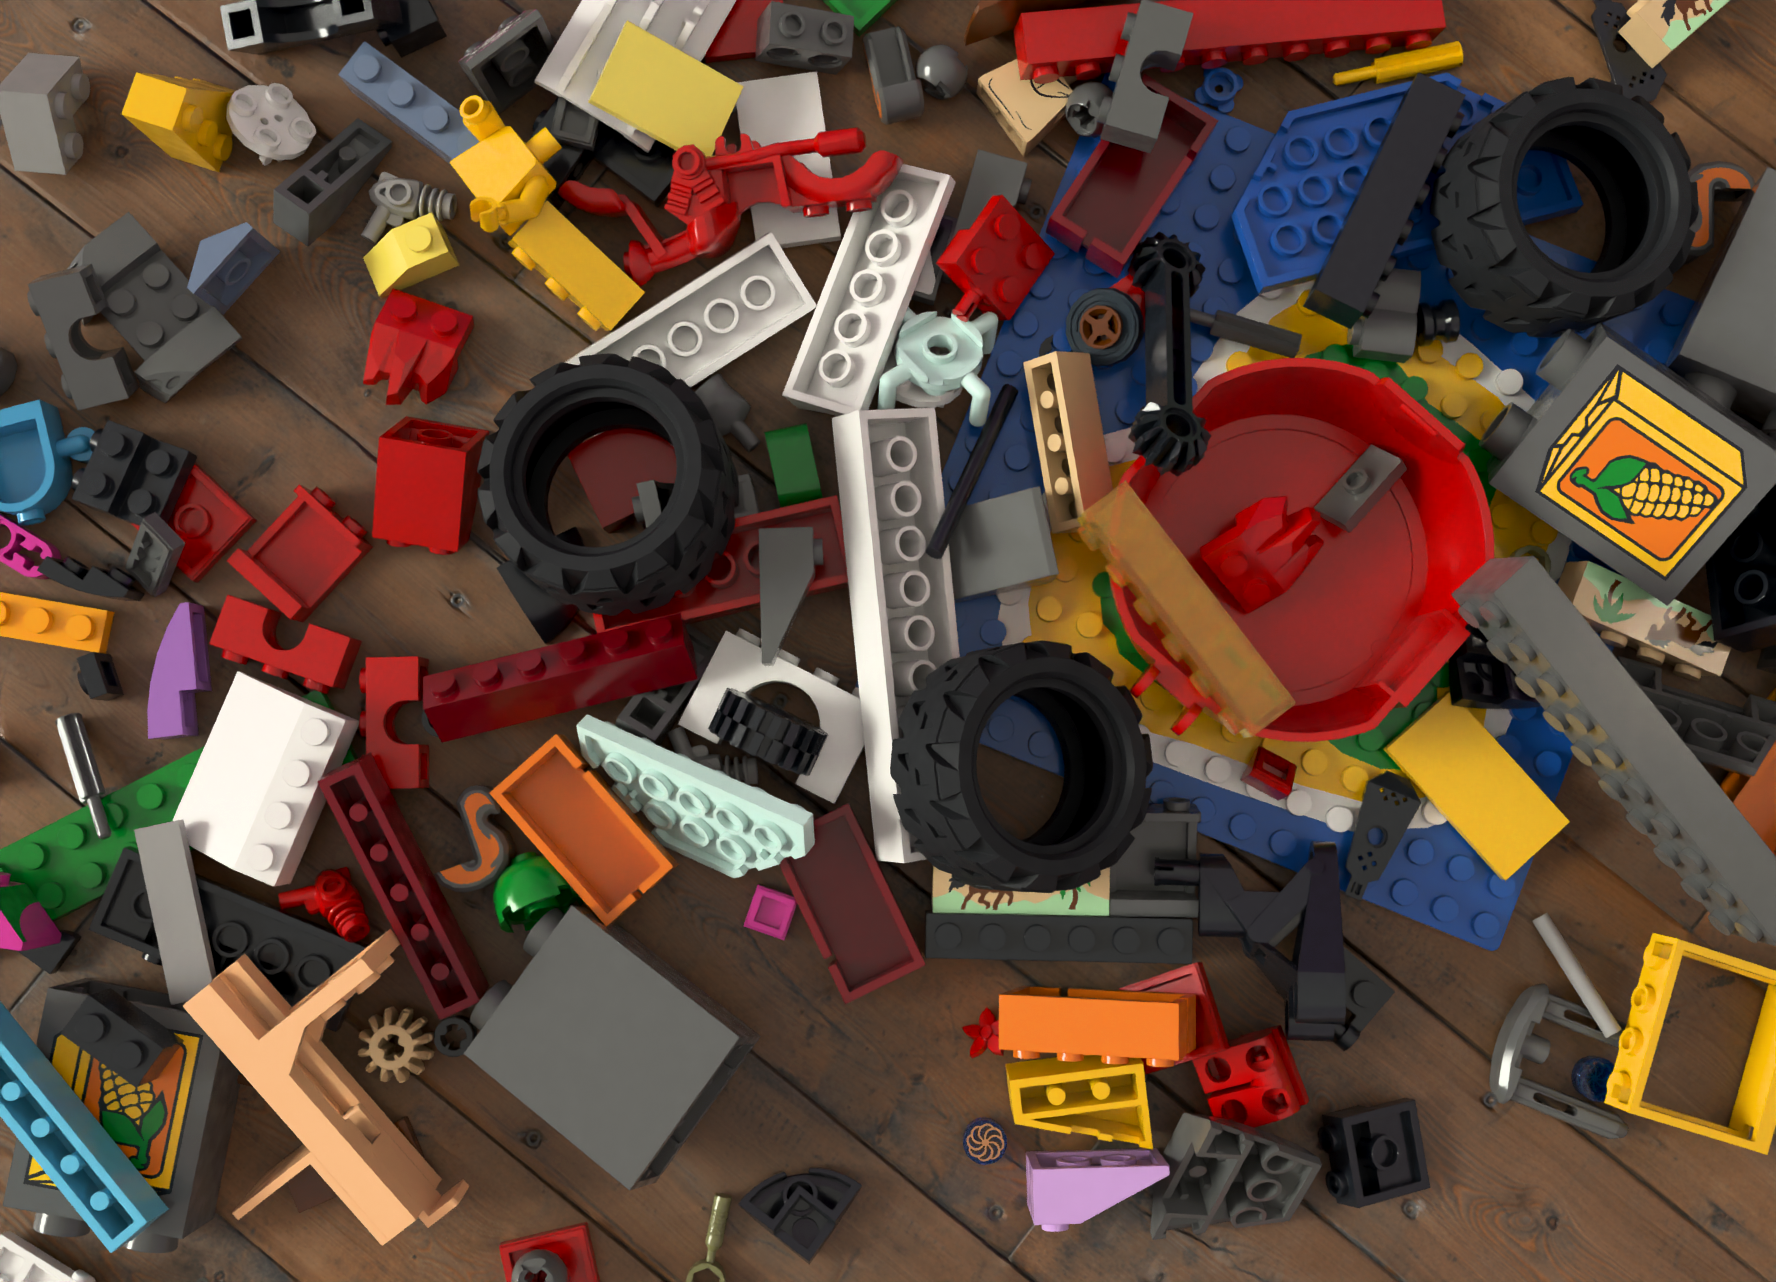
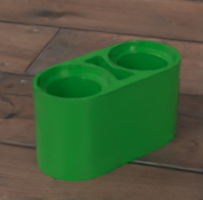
M807 423L764 432L780 507L823 498Z

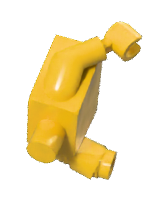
M473 95L462 102L459 111L463 117L464 125L477 138L479 143L454 158L450 164L476 197L470 203L471 220L474 222L480 221V227L486 232H494L500 226L511 236L526 220L539 216L548 195L556 188L557 182L543 164L560 151L562 146L546 127L525 143L511 126H505L490 101H485L481 97Z

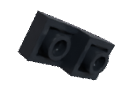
M47 556L37 569L40 573L60 584L93 595L124 601H141L145 595L132 586L136 579L116 566H112L110 570L95 566L89 569L86 565L70 556H67L65 560Z

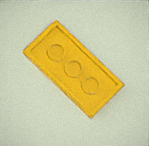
M1446 691L1383 749L1501 880H1507L1570 822L1466 707L1452 705L1450 691Z

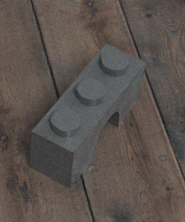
M1141 0L1136 14L1128 12L1120 38L1128 41L1124 56L1116 53L1108 79L1116 82L1112 97L1104 95L1096 122L1104 124L1100 139L1151 154L1158 139L1169 97L1150 91L1143 84L1140 72L1150 67L1175 70L1183 52L1193 13L1149 0Z
M92 263L42 275L27 284L29 287L27 294L29 305L33 313L41 317L47 332L44 335L47 350L53 358H57L63 372L61 375L63 390L69 399L74 400L77 410L129 398L139 388L124 347L113 350L96 349L87 343L81 332V321L84 317L96 315L108 306Z

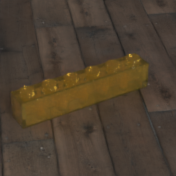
M1126 480L1081 513L1077 518L1081 525L1077 529L1081 539L1093 552L1097 549L1102 552L1109 562L1105 569L1120 588H1123L1125 585L1128 586L1138 599L1133 605L1139 615L1147 624L1151 625L1155 622L1165 635L1161 642L1166 650L1177 662L1182 658L1193 671V674L1189 676L1192 684L1204 698L1213 697L1222 709L1218 713V717L1234 736L1240 733L1243 738L1253 737L1296 704V701Z

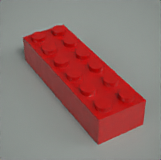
M837 495L735 518V527L722 556L715 553L711 571L689 592L683 594L678 590L668 604L639 614H633L629 609L615 616L593 613L597 633L681 613L685 625L760 608L758 528L813 527L814 539L823 538V565H815V578L806 597L848 588L842 516Z

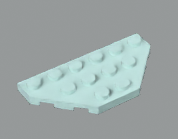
M586 714L576 725L581 754L592 768H596L599 765L604 768L606 773L615 781L611 789L633 813L641 810L647 819L655 825L651 833L663 846L735 879L744 876L749 869L755 867L760 871L779 865L784 858L792 856L794 859L804 857L815 844L813 813L806 811L798 804H790L776 798L759 787H751L729 777L723 771L708 768L692 761L684 754H676L656 745L645 737L640 738L626 732L611 722H604Z

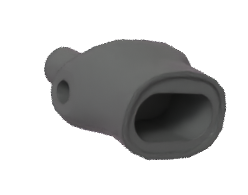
M722 374L714 375L695 391L703 401L722 436L732 433L748 453L761 443L759 438L744 422L751 409V405L725 381Z

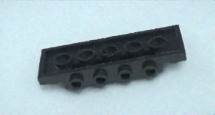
M131 846L124 847L89 930L143 952L141 957L144 960L162 966L139 851ZM195 873L216 976L243 954H246L290 1006L293 1007L369 946L361 941L347 942L344 937H341L332 929ZM354 995L346 1001L347 1004L328 1019L325 1028L334 1032L341 1028Z

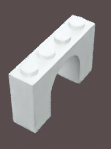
M740 628L736 635L725 631L678 725L721 745L723 740L711 733L708 727L727 688H733L750 694L757 688L772 683H785L798 687L813 700L818 710L820 728L828 733V737L810 775L800 774L795 784L835 804L865 746L859 688L855 687L852 694L836 686L839 678L817 667L813 674L797 667L801 659L782 649L774 666H764L762 664L761 648L759 647L761 644L760 638Z

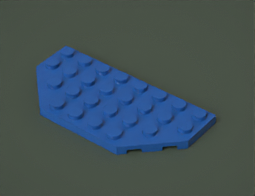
M1447 72L1429 77L1466 95L1458 111L1465 115L1454 137L1452 139L1446 137L1442 145L1448 152L1457 139L1469 132L1472 126L1506 104L1487 93L1480 96L1460 85L1462 80ZM1412 81L1288 111L1231 215L1258 294L1316 280L1397 108ZM1528 150L1522 161L1517 180V202L1524 226L1577 212L1584 204L1567 160L1550 152ZM1442 165L1436 174L1429 172L1425 183L1431 185V189L1420 209H1412L1408 219L1413 220L1414 225L1404 244L1401 246L1396 243L1391 255L1401 258L1435 249L1431 230L1439 226V220L1430 214V204L1434 181L1446 172Z

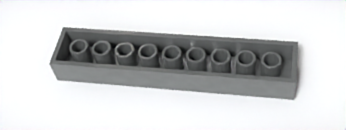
M1535 556L1489 559L1451 594L1460 605L1458 611L1462 618L1471 626L1479 628L1488 639L1487 647L1498 660L1510 666L1517 675L1515 682L1519 688L1528 696L1536 698L1545 710L1543 712L1545 720L1554 729L1563 732L1573 744L1570 748L1575 757L1583 764L1592 767L1601 778L1598 781L1601 789L1608 796L1622 804L1628 812L1626 814L1628 822L1637 831L1647 835L1656 846L1653 851L1658 859L1668 867L1673 868L1683 879L1680 884L1684 891L1696 901L1701 902L1709 911L1708 920L1724 935L1729 936L1733 934L1744 937L1752 943L1762 942L1776 946V856Z

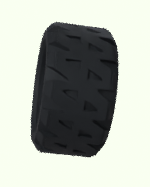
M1566 77L1543 82L1531 91L1523 92L1476 123L1469 132L1457 139L1442 163L1446 172L1434 181L1430 214L1439 220V226L1431 230L1437 259L1441 265L1451 269L1454 277L1448 279V281L1463 301L1472 308L1486 310L1483 315L1485 320L1509 332H1527L1529 337L1557 338L1561 337L1568 329L1577 333L1596 326L1599 322L1603 323L1631 312L1635 308L1653 300L1671 284L1674 278L1672 274L1684 265L1693 243L1695 232L1689 228L1697 219L1699 206L1697 182H1690L1688 175L1691 159L1677 132L1670 134L1663 125L1665 119L1663 114L1639 95L1631 99L1625 97L1621 85L1596 78H1588L1579 85H1575L1574 77ZM1528 150L1545 151L1561 156L1579 168L1594 186L1604 211L1605 239L1600 257L1590 273L1566 268L1550 259L1533 242L1524 227L1517 202V180L1522 161Z
M611 353L579 357L581 366L561 362L532 377L530 381L534 388L532 390L516 391L495 416L493 421L499 427V430L485 437L477 472L484 478V483L478 488L479 503L484 522L492 529L494 533L493 539L497 546L537 586L559 602L566 605H576L581 611L615 616L629 609L633 614H639L668 604L678 590L683 594L689 592L711 571L715 553L722 556L735 527L734 507L739 506L738 475L731 458L732 453L703 401L681 378L676 379L663 366L635 356L631 357L630 361ZM632 428L656 434L674 446L677 464L675 485L666 507L647 529L627 541L606 547L577 546L560 540L555 536L548 514L550 486L558 467L577 445L601 432Z
M1041 640L971 651L964 657L950 659L925 678L926 688L915 690L900 715L898 723L903 731V738L893 739L890 774L891 778L901 788L902 794H893V798L905 830L918 838L914 845L934 867L952 874L951 877L955 881L978 889L1054 893V891L1076 889L1100 877V870L1112 867L1118 862L1135 839L1130 831L1141 825L1145 819L1152 788H1145L1146 777L1152 772L1153 759L1149 734H1141L1138 725L1142 719V713L1125 685L1114 686L1111 683L1114 672L1090 653H1072V646L1068 644ZM1011 696L1027 701L1045 716L1058 737L1064 760V782L1059 802L1044 826L1024 840H1020L1008 833L994 819L983 800L977 778V750L983 729L993 712Z

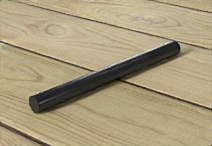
M1005 384L1002 386L926 548V553L932 558L941 559L1013 406L1018 390L1012 385Z

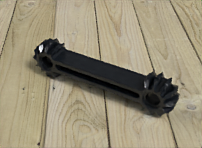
M1158 232L1153 237H1147L1144 242L1138 245L1127 270L1134 277L1132 285L1141 288L1145 292L1146 407L1143 406L1135 416V421L1132 424L1133 426L1128 438L1135 443L1132 453L1142 455L1146 459L1145 466L1150 464L1156 466L1161 476L1170 471L1178 477L1201 461L1205 456L1204 452L1207 450L1208 441L1211 437L1210 433L1204 429L1206 419L1196 417L1193 413L1190 298L1199 289V284L1202 281V275L1206 268L1199 262L1201 254L1193 252L1189 248L1190 242L1182 243L1175 234L1168 238L1165 234Z

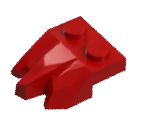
M393 288L374 323L363 384L375 385L381 380H387L389 385L386 405H401L412 389L419 391L421 401L425 404H429L446 394L459 368L457 359L474 327L473 316Z
M1287 496L1263 498L1235 515L1237 526L1200 547L1202 559L1249 614L1286 593L1324 544L1323 539L1317 535H1311L1321 522L1320 512L1306 507L1287 515L1289 503Z

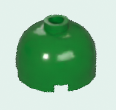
M526 852L511 860L512 865L505 869L496 881L493 892L495 914L500 929L507 933H514L512 925L523 924L525 931H530L548 911L559 908L566 914L570 904L576 900L580 906L584 903L581 897L545 856H537L536 852Z

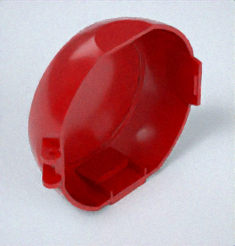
M1282 358L1240 366L1208 380L1192 398L1193 413L1196 417L1206 419L1204 429L1211 435L1207 450L1204 452L1205 456L1196 466H1193L1190 470L1183 472L1177 477L1170 471L1161 476L1156 466L1152 464L1145 466L1146 459L1140 455L1122 475L1111 509L1107 535V563L1110 586L1123 627L1135 649L1149 664L1130 688L1129 692L1135 698H1138L1155 680L1185 707L1170 728L1178 736L1195 721L1201 712L1234 730L1262 738L1289 742L1335 740L1375 729L1393 708L1407 707L1471 635L1465 629L1468 623L1458 611L1460 605L1451 594L1489 559L1494 558V533L1484 488L1470 458L1462 452L1465 444L1391 378L1384 377L1380 379L1374 373L1360 367L1317 358ZM1371 444L1404 461L1408 469L1350 533L1320 517V524L1311 533V535H1317L1324 541L1316 556L1286 593L1249 614L1202 559L1200 547L1237 526L1235 515L1263 498L1287 496L1289 501L1287 515L1306 507L1314 509ZM1215 635L1225 636L1228 640V646L1267 684L1278 691L1280 696L1275 701L1250 680L1222 651L1217 652L1213 650L1211 640Z

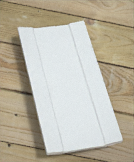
M582 0L534 83L568 100L621 133L625 138L648 153L656 139L588 103L624 24L628 20L701 62L736 0Z

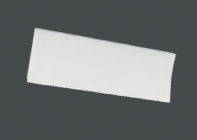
M903 164L892 184L877 197V202L872 203V210L853 212L782 394L797 408L835 416L858 410H869L956 182L951 175Z
M768 232L571 357L565 363L581 366L579 357L586 355L611 353L617 354L628 361L631 360V357L635 356L663 366L676 379L681 378L689 387H692L809 313L817 305L772 232Z

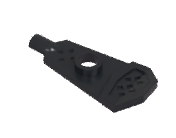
M1593 0L1596 9L1591 15V20L1612 79L1610 82L1621 85L1625 97L1631 99L1639 95L1649 103H1652L1656 99L1667 76L1665 70L1660 63L1651 68L1618 33L1631 19L1626 14L1627 11L1622 3L1613 2L1612 0ZM1614 41L1623 42L1626 46V51L1624 53L1617 51L1613 45Z
M1386 771L1366 781L1345 865L1352 875L1345 895L1359 901L1362 900L1368 882L1380 879L1421 804L1410 780L1390 771ZM1372 828H1379L1383 834L1380 843L1373 845L1368 841L1367 834Z

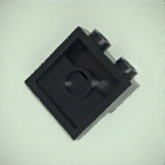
M107 420L104 429H98L91 437L90 449L93 453L86 468L79 469L73 476L72 489L75 492L72 499L93 510L139 527L143 518L154 512L168 524L198 456L188 450L154 439L138 430Z
M1402 1098L1370 1107L1357 1105L1322 1114L1324 1126L1319 1128L1318 1140L1321 1148L1329 1154L1331 1171L1327 1172L1325 1180L1329 1193L1336 1198L1337 1203L1361 1208L1430 1188L1415 1099Z

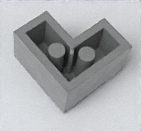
M28 53L0 83V115L15 171L66 175L77 160L81 158L83 154V139L76 132L73 115L88 99L90 82L88 76L83 74L80 57Z

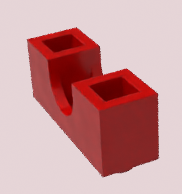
M227 595L209 642L210 645L223 649L221 657L243 665H247L249 658L264 663L261 671L283 679H287L289 673H293L305 678L303 686L328 694L330 687L345 689L362 643L361 640L309 623L302 642L293 649L285 650L279 644L276 636V628L282 612L242 598Z
M419 656L366 657V667L360 670V690L363 694H366V711L361 712L359 719L360 733L362 737H366V754L371 752L389 789L429 788V745L405 743L397 735L394 725L395 717L403 706L412 702H423V677L429 675V659Z

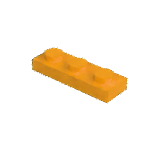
M0 592V636L106 654L114 612Z

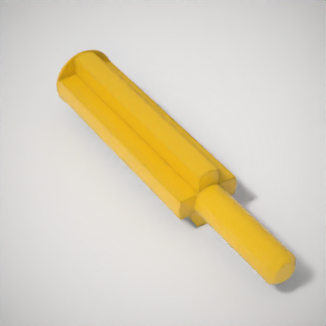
M1459 41L1374 58L1371 66L1335 73L1333 75V83L1336 86L1374 78V82L1379 84L1413 77L1418 72L1427 74L1461 67L1463 64L1462 46Z

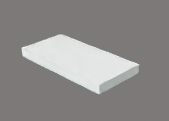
M817 71L737 82L744 86L736 102L740 135L743 133L747 134L751 141H757L761 147L778 142L812 139L819 132L826 131ZM819 153L793 156L815 175L832 178L829 157L824 158ZM758 203L751 207L755 241L768 232H772L781 248L841 240L837 207L829 208V215L811 218L803 217V211L792 213L781 205L773 203Z

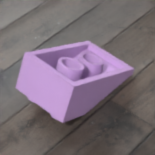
M1140 1148L1026 1152L1027 1205L1034 1225H1042V1230L1066 1231L1069 1229V1224H1081L1169 1176V1165L1157 1148H1153V1150Z

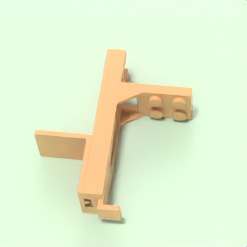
M391 929L376 939L293 1007L290 1006L246 954H243L183 1005L184 1009L303 1143V1145L274 1166L258 1181L232 1212L237 1220L309 1164L382 1246L416 1221L418 1217L429 1228L454 1209L468 1190L469 1185L463 1179L441 1196L436 1190L442 1180L441 1177L321 1041L328 1019L347 1004L346 1001L356 992L361 994L381 977L380 974L395 961L390 954L400 945V942Z

